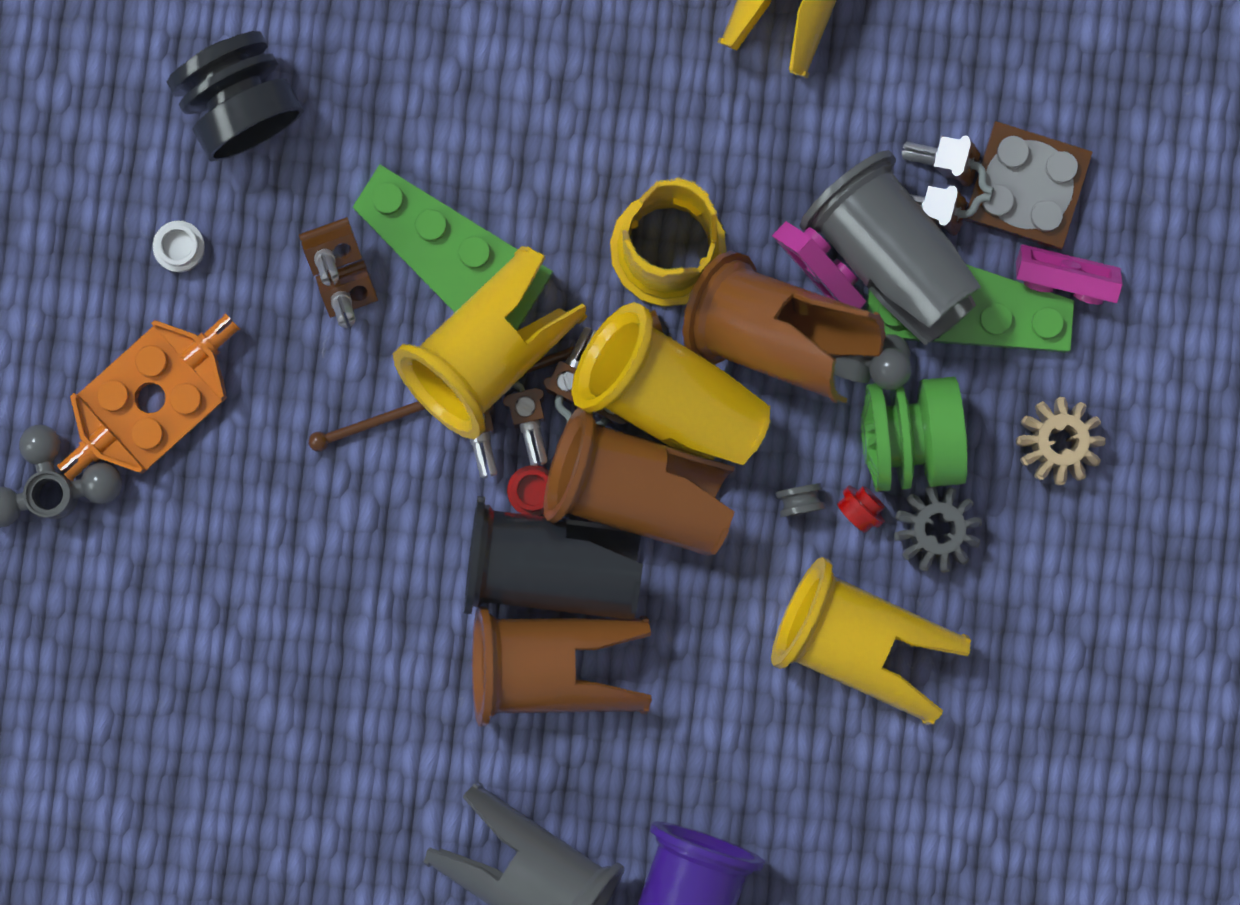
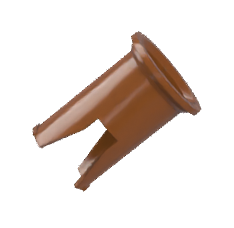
M733 250L716 256L700 274L692 288L685 308L682 330L684 346L714 365L726 359L826 396L836 403L838 401L847 403L848 398L839 394L835 389L834 371L836 359L832 356H880L883 351L884 338L886 337L885 324L879 313H871L757 273L756 267L749 256Z
M578 407L565 426L551 463L543 503L544 517L547 521L556 523L563 516L572 514L707 556L715 555L729 532L735 513L715 498L723 481L730 473L734 472L735 466L599 425L593 419V412L588 413Z
M478 606L475 612L472 640V688L474 711L478 726H487L490 719L497 713L640 712L641 714H647L652 700L651 695L586 680H575V650H598L651 636L649 619L646 615H641L639 618H634V620L623 618L496 619L492 614H489L486 606Z

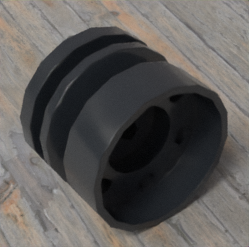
M249 31L208 46L177 68L166 81L175 97L184 96L179 106L185 115L209 111L196 122L192 130L211 162L221 161L254 148L289 127L304 112L286 78L273 79L262 83L275 70L278 63L272 53L264 54L268 44L260 31Z

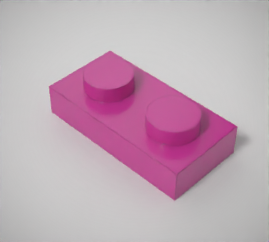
M785 221L772 235L825 297L859 309L867 302L854 287V284L858 281L856 275L838 259L834 262L831 261L826 255L831 249L830 245L815 230L808 227L802 232Z
M1021 244L1016 260V279L1024 281V285L1028 288L1046 293L1052 292L1054 288L1071 292L1075 298L1089 304L1099 305L1104 300L1113 303L1118 302L1123 285L1121 268Z

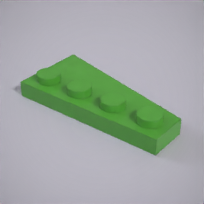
M380 164L353 205V209L454 313L515 256L514 253L518 250ZM541 265L519 305L505 317L516 331L519 330L554 274L552 270L544 265Z
M967 265L981 286L978 291L971 294L976 306L949 331L932 341L933 343L1068 353L1071 351L1074 300L1051 292L1035 291L1025 286L1024 283ZM868 289L866 311L880 314L885 324V333L898 335L907 341H920Z

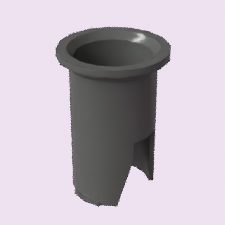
M890 150L880 151L864 159L829 186L807 210L799 226L803 231L810 227L818 234L824 235L879 302L924 345H927L949 331L976 306L971 294L978 291L981 286L951 241L893 175V167L896 163L895 156Z
M480 782L474 783L463 795V798L502 842L517 851L504 873L494 867L442 848L438 851L430 847L423 861L427 867L432 866L488 905H607L625 871L624 866L618 862L611 867L599 866L486 790Z

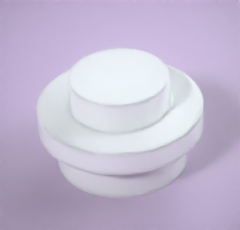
M172 221L163 225L153 240L155 258L164 268L172 272H186L193 269L200 263L204 255L205 242L202 234L195 226L185 221Z

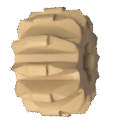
M1058 397L1055 400L1054 414L1045 402L1042 401L1036 404L1035 409L1040 421L1030 416H1025L1021 420L1023 427L1033 432V435H1022L1016 438V445L1021 447L1032 446L1033 450L1032 453L1024 455L1020 459L1022 465L1032 464L1038 459L1041 464L1035 472V478L1038 480L1045 479L1051 468H1053V479L1056 485H1064L1066 483L1067 468L1077 481L1086 478L1085 469L1080 461L1089 466H1098L1101 459L1088 449L1089 447L1096 448L1105 445L1104 437H1090L1088 431L1100 425V419L1093 417L1083 423L1080 419L1086 411V404L1082 402L1077 403L1070 414H1068V403L1065 397ZM1064 429L1070 435L1066 442L1072 441L1071 449H1064L1056 453L1050 446L1055 444V441H1049L1050 433L1056 434Z

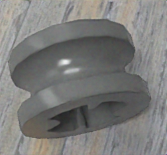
M821 483L776 492L777 499H781L784 503L783 509L779 511L780 517L826 509L825 503L821 502L817 497L818 492L822 490Z

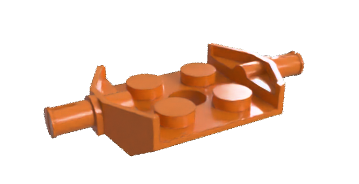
M225 313L204 334L201 332L197 336L196 334L154 320L151 323L153 327L78 394L73 393L70 396L81 441L79 442V447L60 464H57L59 470L64 472V475L71 482L93 461L98 463L101 460H105L142 474L146 472L227 398L217 355L220 353L218 348L240 330L236 323L232 322L233 320ZM150 384L161 386L165 393L164 405L154 413H146L138 405L139 392L143 387Z

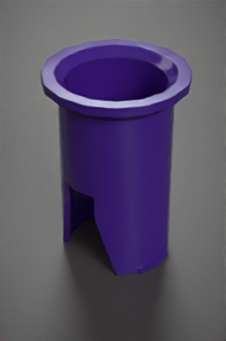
M654 821L650 832L656 836L658 848L638 905H737L746 877L754 871H762L765 860L745 848L707 833L668 822Z

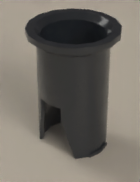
M477 496L463 613L472 614L473 607H478L482 603L634 620L639 600L643 567L642 563L637 562L642 536L601 523L561 519L553 523L547 521L544 516L494 511L490 505H485L484 496Z

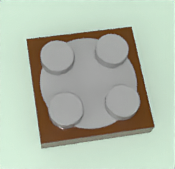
M995 121L981 161V165L986 170V183L994 188L992 199L990 202H982L974 215L963 218V220L1056 250H1062L1093 151ZM979 173L977 174L966 210L971 207L973 200L977 196L987 194L980 189L978 183Z

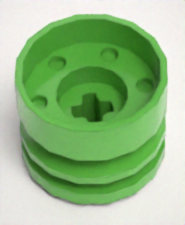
M955 376L920 380L917 403L908 404L903 386L891 390L890 406H886L883 389L876 384L866 385L865 403L861 414V438L864 461L871 473L875 492L889 491L891 489V467H896L901 490L911 488L914 465L923 466L924 474L930 487L966 483L967 443L965 420L959 384Z

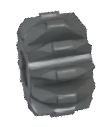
M928 486L925 488L927 506L918 496L911 494L906 500L916 514L898 511L895 515L896 520L909 524L910 528L909 530L895 532L893 534L894 540L903 541L911 538L913 545L903 551L902 557L905 560H909L919 551L923 552L919 562V569L922 571L929 570L933 558L936 556L940 572H949L951 564L948 553L958 563L964 565L969 561V558L960 545L963 544L972 548H977L980 545V539L966 534V529L981 526V518L964 519L962 514L970 510L974 504L971 499L962 501L956 508L952 506L956 497L955 488H947L942 501L939 502L936 488ZM931 515H937L940 523H948L950 526V533L942 535L946 540L942 544H938L935 536H927L925 533V525L933 523L929 518Z

